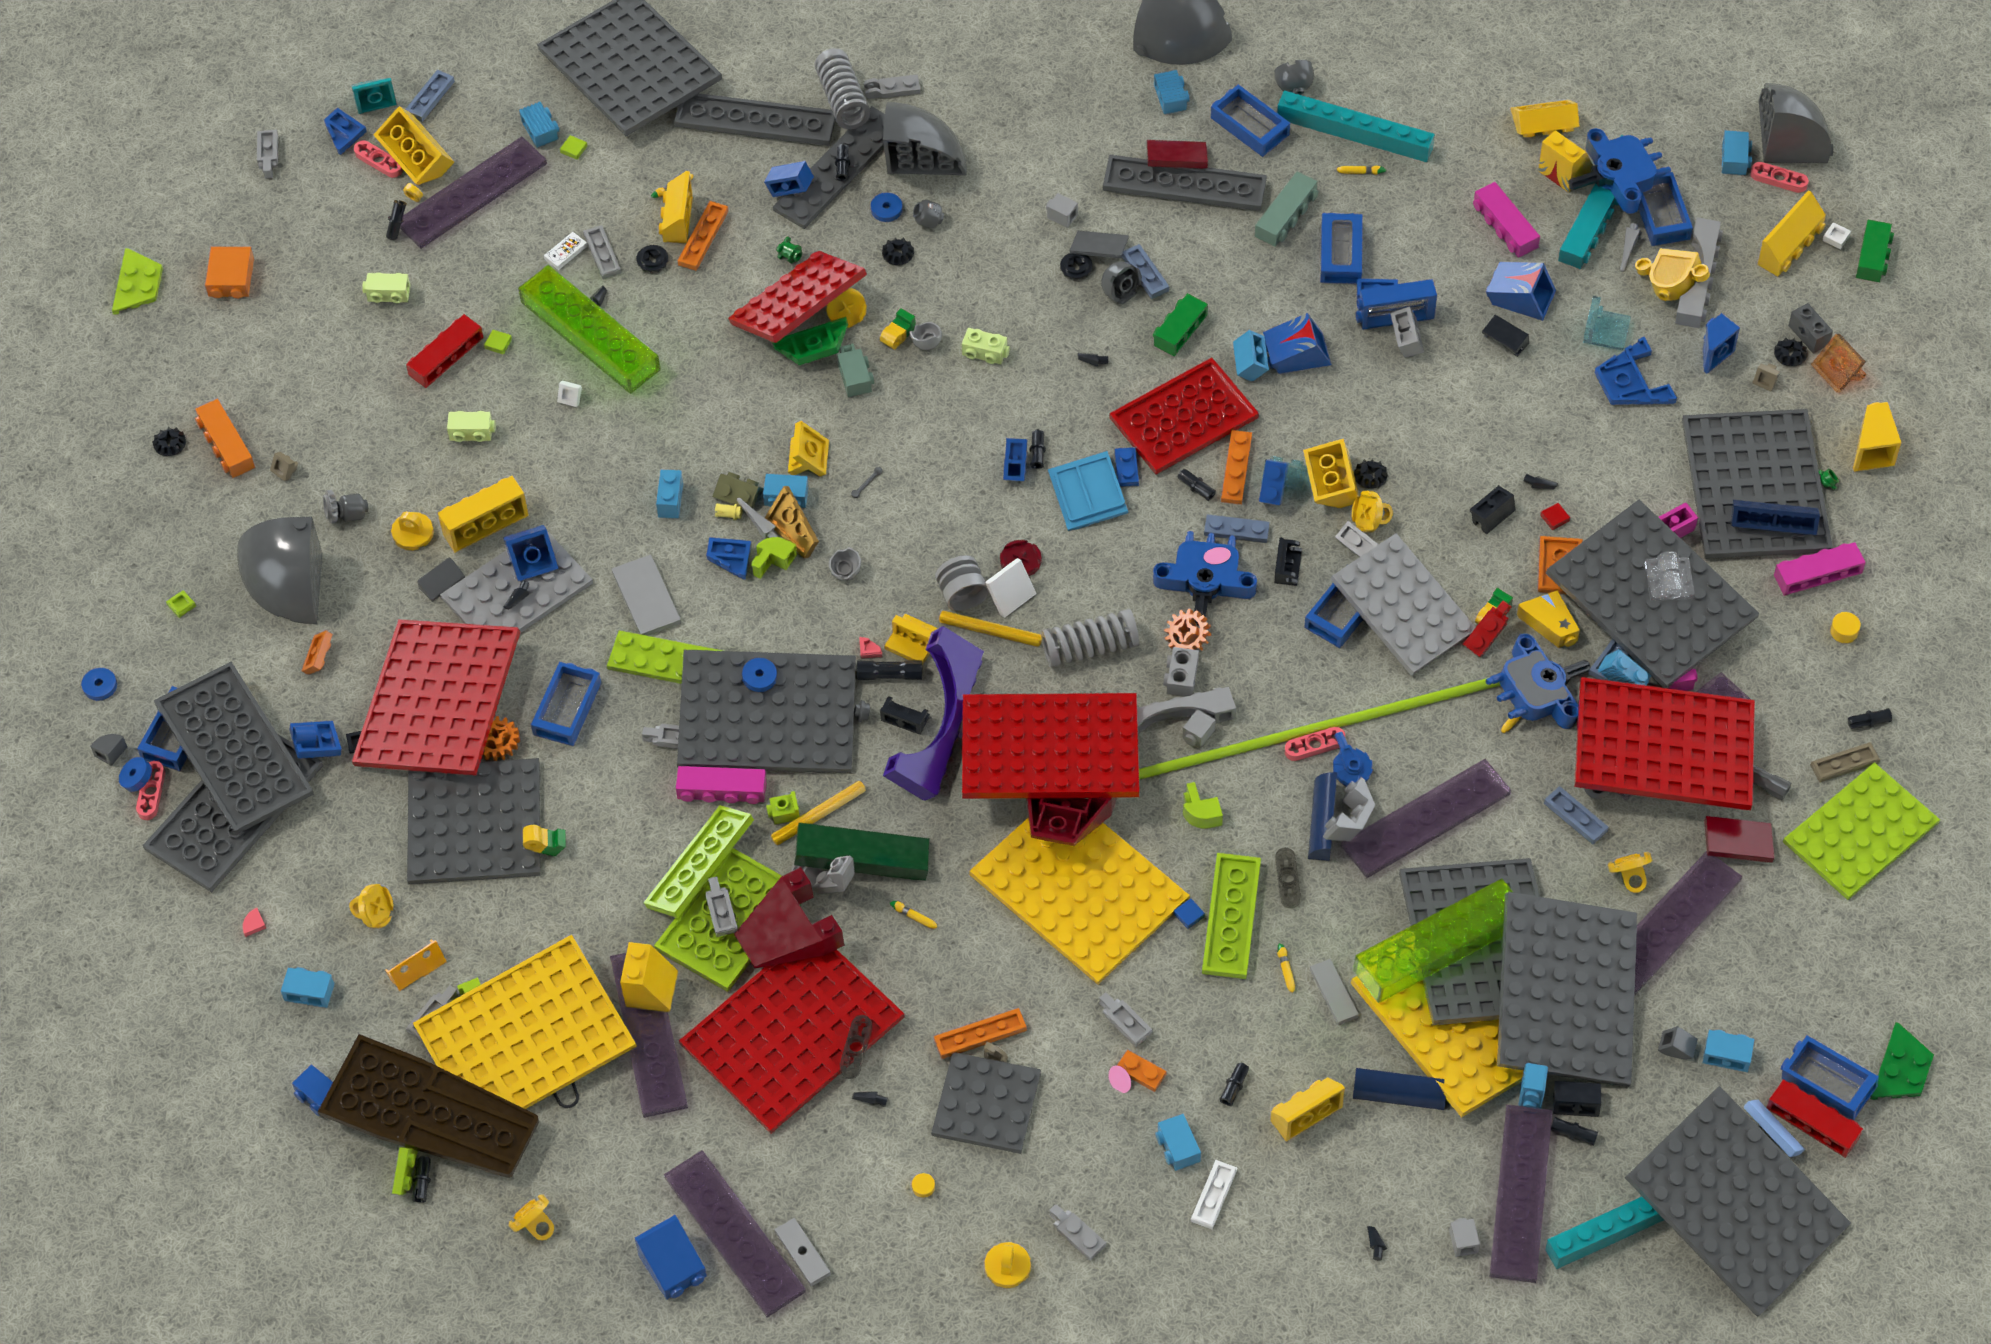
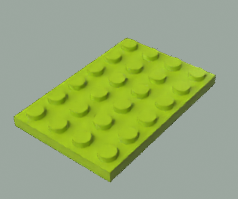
M1874 762L1783 839V843L1843 897L1849 900L1934 828L1940 819Z
M732 848L710 878L717 877L720 888L725 887L728 890L737 928L739 929L782 875ZM707 880L679 918L675 917L655 943L654 948L659 953L729 992L750 964V960L735 938V933L716 937L706 900V892L711 891L709 880Z

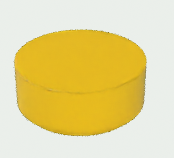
M408 183L403 189L404 194L415 202H419L423 197L421 190L411 183Z
M918 1174L912 1180V1190L918 1197H928L935 1190V1181L929 1174Z

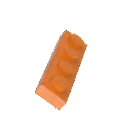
M709 201L677 260L678 266L697 271L729 212L728 206Z
M1231 431L1221 502L1242 505L1252 432Z
M1017 1008L934 1036V1042L941 1059L952 1056L953 1053H962L983 1046L986 1042L992 1043L1027 1031V1026L1020 1009Z

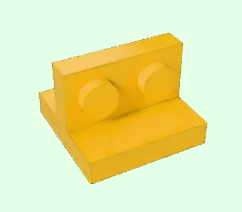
M803 421L795 423L794 437L791 438L788 473L797 475L809 469L818 476L826 475L829 440Z
M904 614L903 617L895 615L892 620L893 633L887 640L884 648L907 660H922L923 665L930 652L926 651L931 632L938 628L907 614Z

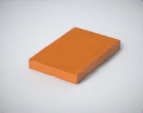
M1540 536L1538 592L1551 593L1558 590L1559 594H1566L1546 574V570L1581 544L1583 539Z

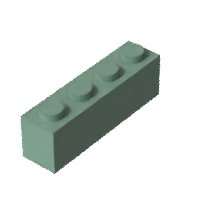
M1297 171L1255 225V237L1275 247L1280 241L1283 242L1287 236V231L1295 227L1299 215H1304L1307 211L1309 202L1317 198L1319 192L1317 190L1318 181Z

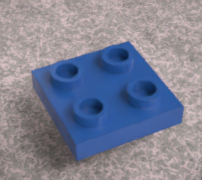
M333 721L290 723L289 730L298 758L341 756L342 749Z

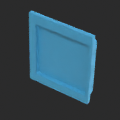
M1108 451L1048 469L1068 531L1128 513Z

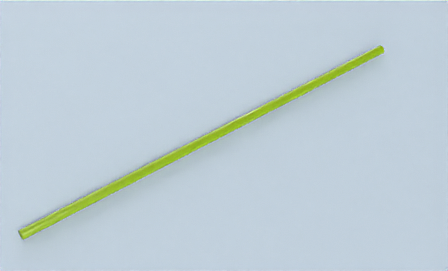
M1487 678L1143 767L1139 769V780L1283 743L1332 727L1340 728L1501 685L1499 682L1487 685Z

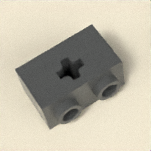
M1809 303L1791 312L1788 326L1812 353L1830 345L1833 330Z

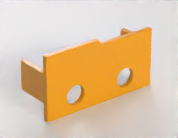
M431 939L429 945L391 970H385L389 979L397 986L399 991L447 962L436 940L433 941ZM430 951L429 957L424 958V952ZM407 965V971L402 973L401 968Z

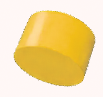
M1850 612L1838 613L1833 618L1830 628L1832 637L1840 643L1853 642L1858 637L1861 626L1860 620Z

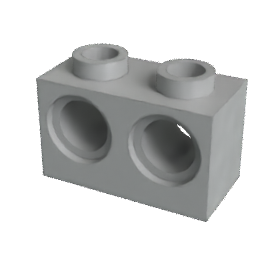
M1407 307L1391 312L1398 348L1404 358L1423 353L1424 348L1420 331L1412 309Z
M1173 647L1172 655L1167 657L1166 668H1170L1169 673H1165L1163 686H1167V694L1191 696L1193 694L1199 650Z

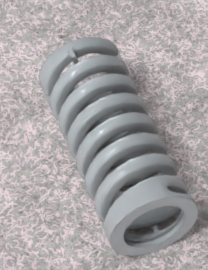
M836 48L822 52L816 58L814 66L836 122L844 129H856L864 125L870 117V108L846 52Z
M1130 609L1118 612L1117 616L1109 613L1106 619L1103 616H1097L1095 622L1089 618L1085 620L1084 625L1080 621H1076L1073 627L1070 624H1064L1062 630L1059 627H1053L1052 630L1050 628L1041 630L1042 645L1049 667L1061 664L1058 639L1066 662H1072L1069 636L1078 660L1083 659L1080 634L1085 643L1088 657H1093L1091 631L1096 640L1099 654L1104 655L1105 648L1102 640V628L1105 632L1110 651L1115 652L1116 645L1112 625H1114L1121 649L1127 648L1124 629L1125 632L1129 633L1131 640L1129 647L1139 646V635L1132 611Z

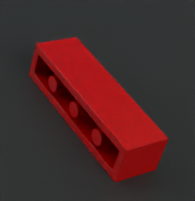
M463 314L459 319L454 320L445 331L439 333L437 338L430 344H427L421 352L408 361L406 364L408 375L427 388L484 338L482 327Z
M1784 1079L1769 1098L1766 1107L1775 1115L1844 1158L1848 1156L1863 1131V1128L1856 1121L1845 1118L1835 1108L1824 1105L1814 1095H1808L1800 1090L1796 1084L1787 1082Z

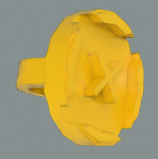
M849 288L826 305V312L831 321L846 317L848 321L847 328H850L863 320L866 315L867 305L864 296L858 290Z
M1362 491L1359 493L1361 495L1354 500L1351 515L1352 521L1356 523L1358 529L1363 533H1372L1378 528L1379 524L1390 522L1393 510L1389 504L1382 503L1380 496L1374 491Z
M406 511L392 524L391 533L398 547L414 551L418 550L419 547H425L433 538L434 529L431 520L426 515L419 512Z
M1644 852L1643 857L1636 853L1616 859L1614 861L1615 864L1609 862L1608 869L1611 873L1621 872L1625 887L1630 892L1638 893L1643 891L1647 884L1643 865L1653 860L1649 852ZM1634 875H1638L1641 878V884L1638 887H1631L1629 884L1630 878Z
M370 884L361 891L359 896L351 900L349 907L351 913L356 918L362 919L367 927L376 929L385 927L390 922L393 900L386 887H382L381 884Z
M538 1195V1201L535 1199L530 1200L513 1217L515 1221H509V1227L513 1232H517L525 1227L536 1239L547 1240L554 1232V1225L543 1212L549 1200L545 1195ZM540 1222H546L548 1224V1231L542 1235L538 1234L536 1226Z
M1012 1242L993 1246L987 1253L984 1261L987 1277L993 1284L1002 1288L1018 1286L1028 1278L1031 1271V1262L1027 1251L1020 1245Z

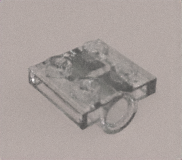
M1664 552L1658 555L1657 559H1646L1645 569L1651 601L1694 599L1695 592L1689 557H1679L1676 552Z

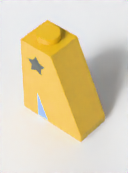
M1558 590L1518 604V618L1556 647H1570L1578 641L1580 630Z

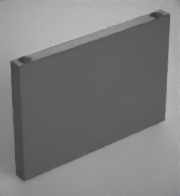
M1078 230L1069 251L1070 254L1121 259L1129 235Z

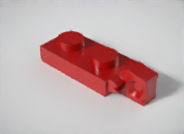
M1502 601L1497 608L1492 607L1463 645L1481 658L1507 625L1506 622L1509 618L1506 615L1512 606Z

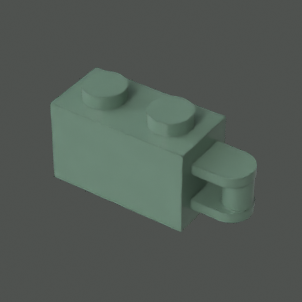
M853 343L841 346L837 359L847 396L852 397L872 392L871 384H874V377L872 372L867 370L869 368L867 356H863L861 349L855 350Z

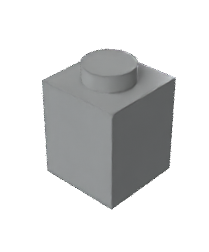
M1057 193L1046 205L1047 218L1068 228L1078 215V203Z
M1197 709L1183 727L1185 742L1191 746L1196 745L1201 748L1215 731L1216 719Z
M1459 1218L1451 1222L1449 1233L1455 1257L1478 1253L1480 1242L1474 1219Z

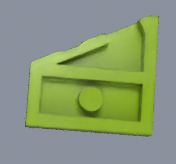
M399 1147L392 1194L404 1195L410 1190L412 1184L411 1175L418 1154L417 1150Z

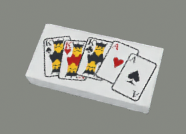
M572 232L544 255V259L559 270L587 247V242Z

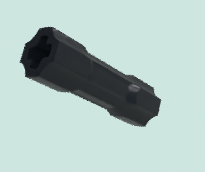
M905 660L903 662L857 661V679L922 680V660Z

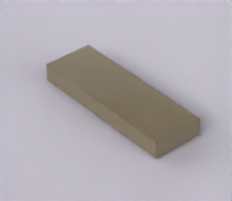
M1871 742L1812 761L1810 766L1818 781L1823 782L1871 766L1874 762L1877 764L1880 762V758Z

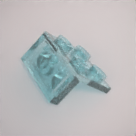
M1593 296L1583 343L1624 350L1631 316L1603 311V306H1600L1601 297Z

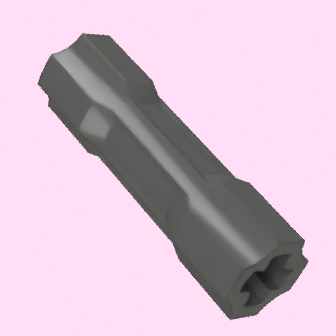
M1753 765V784L1765 789L1772 796L1783 800L1789 792L1792 783Z

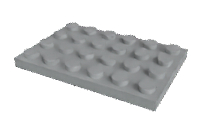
M548 532L559 569L524 579V581L530 584L527 589L529 595L513 608L508 610L503 606L514 589L519 588L523 580H517L507 550L441 593L440 596L464 624L518 627L521 633L592 585L593 579Z
M1397 533L1331 577V581L1411 676L1468 638L1476 628Z

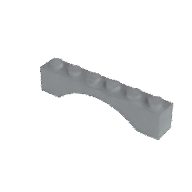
M1697 217L1691 245L1698 252L1701 263L1708 267L1710 273L1715 274L1717 262H1714L1713 258H1718L1720 246H1716V243L1721 242L1723 230H1719L1721 222ZM1709 277L1706 281L1696 282L1688 292L1680 296L1675 324L1699 328L1700 322H1705L1707 310L1703 309L1704 305L1708 306L1710 294L1707 293V289H1712L1714 278Z
M1219 687L1204 693L1197 692L1191 696L1175 697L1169 701L1153 702L1147 706L1137 707L1138 734L1147 727L1166 719L1192 717L1197 709L1216 719L1215 723L1235 719L1236 707L1229 687Z

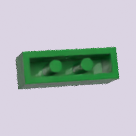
M1867 220L1856 278L1880 283L1881 277L1886 276L1888 264H1885V260H1889L1891 248L1887 247L1888 244L1892 245L1894 233L1891 232L1892 224Z
M1188 293L1183 299H1179L1173 312L1168 313L1164 323L1155 329L1153 333L1154 346L1175 357L1207 317L1208 304Z

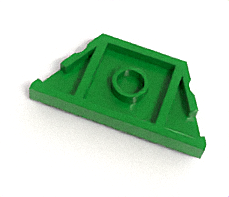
M843 317L784 336L778 342H772L773 348L798 365L837 354L848 327L847 318Z
M1895 1022L1878 1073V1087L1870 1097L1872 1100H1878L1881 1097H1918L1922 1094L1934 1054L1898 1022Z

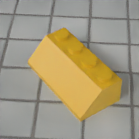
M400 106L373 134L417 185L442 177L454 164L452 158L416 117Z
M1808 190L1762 242L1757 265L1777 277L1782 272L1788 271L1792 260H1797L1801 256L1803 248L1805 246L1809 247L1814 240V236L1821 234L1825 228L1824 220L1826 214L1811 191Z

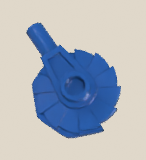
M1342 731L1336 733L1334 736L1340 747V753L1333 760V772H1337V780L1345 787L1351 781L1355 783L1361 777L1365 779V782L1368 781L1373 771L1372 760H1370L1366 752L1364 753L1357 748L1355 750L1351 745H1348Z

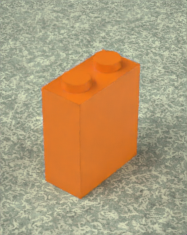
M211 247L205 282L208 297H249L254 263L251 247Z

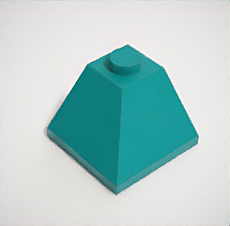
M391 78L370 80L351 85L358 114L397 105Z

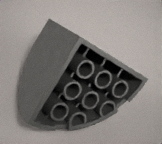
M1142 0L1134 27L1133 51L1140 56H1146L1167 64L1185 65L1202 62L1220 53L1232 41L1230 24L1225 21L1223 17L1225 12L1217 0Z
M1765 83L1758 100L1764 163H1828L1829 157L1833 156L1834 148L1833 144H1831L1827 122L1818 106L1807 95L1795 88L1782 84Z
M887 102L883 131L887 174L967 175V164L963 148L955 133L944 121L922 108L904 103Z
M312 516L271 519L249 528L240 537L237 545L239 573L247 592L262 608L277 617L281 616L297 623L317 624L322 550Z

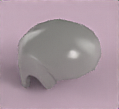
M925 322L915 325L914 331H910V336L916 347L921 350H931L941 341L942 331L937 324Z
M850 547L844 550H837L829 560L830 572L832 576L839 580H851L860 572L861 558L859 553Z

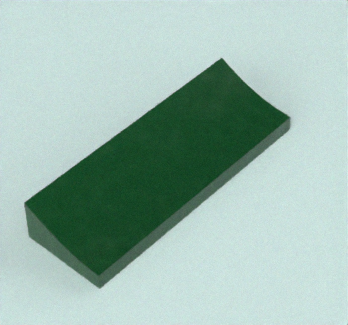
M798 822L794 865L830 870V865L835 858L851 856L855 873L926 881L930 838Z

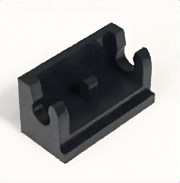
M1496 314L1482 330L1484 337H1491L1511 349L1517 357L1529 344V334Z
M1498 485L1470 508L1473 524L1477 525L1480 523L1482 531L1488 534L1516 511L1514 494Z
M1279 538L1274 583L1298 585L1302 548H1299V541Z
M888 696L883 707L880 709L881 721L921 735L930 717L929 710L924 709L922 712L894 703L892 701L893 697Z
M1555 1081L1553 1114L1599 1117L1601 1109V1084Z

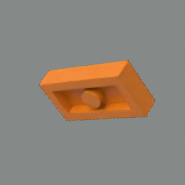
M325 630L314 635L302 672L310 675L323 668L325 664L324 658L326 652L331 647L330 641L333 634Z
M1129 1050L1126 1051L1117 1066H1121L1128 1072L1130 1079L1154 1092L1166 1076L1164 1069Z

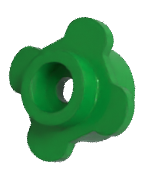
M1829 468L1826 471L1820 469L1818 472L1821 475L1822 485L1835 490L1837 488L1835 484L1839 482L1837 475Z

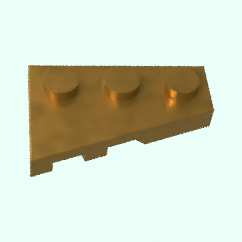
M783 486L766 514L765 519L776 526L774 530L783 539L796 544L797 552L803 558H809L819 540L790 487Z

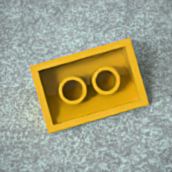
M1571 100L1510 107L1517 133L1523 135V137H1534L1535 133L1542 132L1543 135H1549L1554 130L1562 129V132L1574 131L1575 127H1580L1578 103Z
M685 171L668 182L667 191H663L665 207H661L663 223H659V235H662L663 242L687 243L693 199L690 171Z
M1344 439L1304 449L1303 452L1315 503L1336 508L1353 505L1354 500L1359 495Z
M1328 1077L1322 1081L1317 1080L1306 1091L1294 1094L1288 1102L1276 1105L1271 1111L1270 1121L1287 1142L1343 1107L1345 1087Z

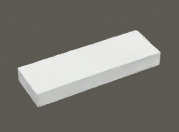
M1215 1160L1191 1217V1222L1213 1230L1236 1175L1237 1167Z

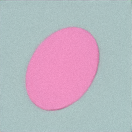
M1222 547L1213 548L1204 554V560L1210 564H1220L1230 558L1231 552Z
M1121 1066L1111 1067L1109 1070V1081L1112 1087L1122 1093L1128 1092L1131 1088V1079L1128 1072Z

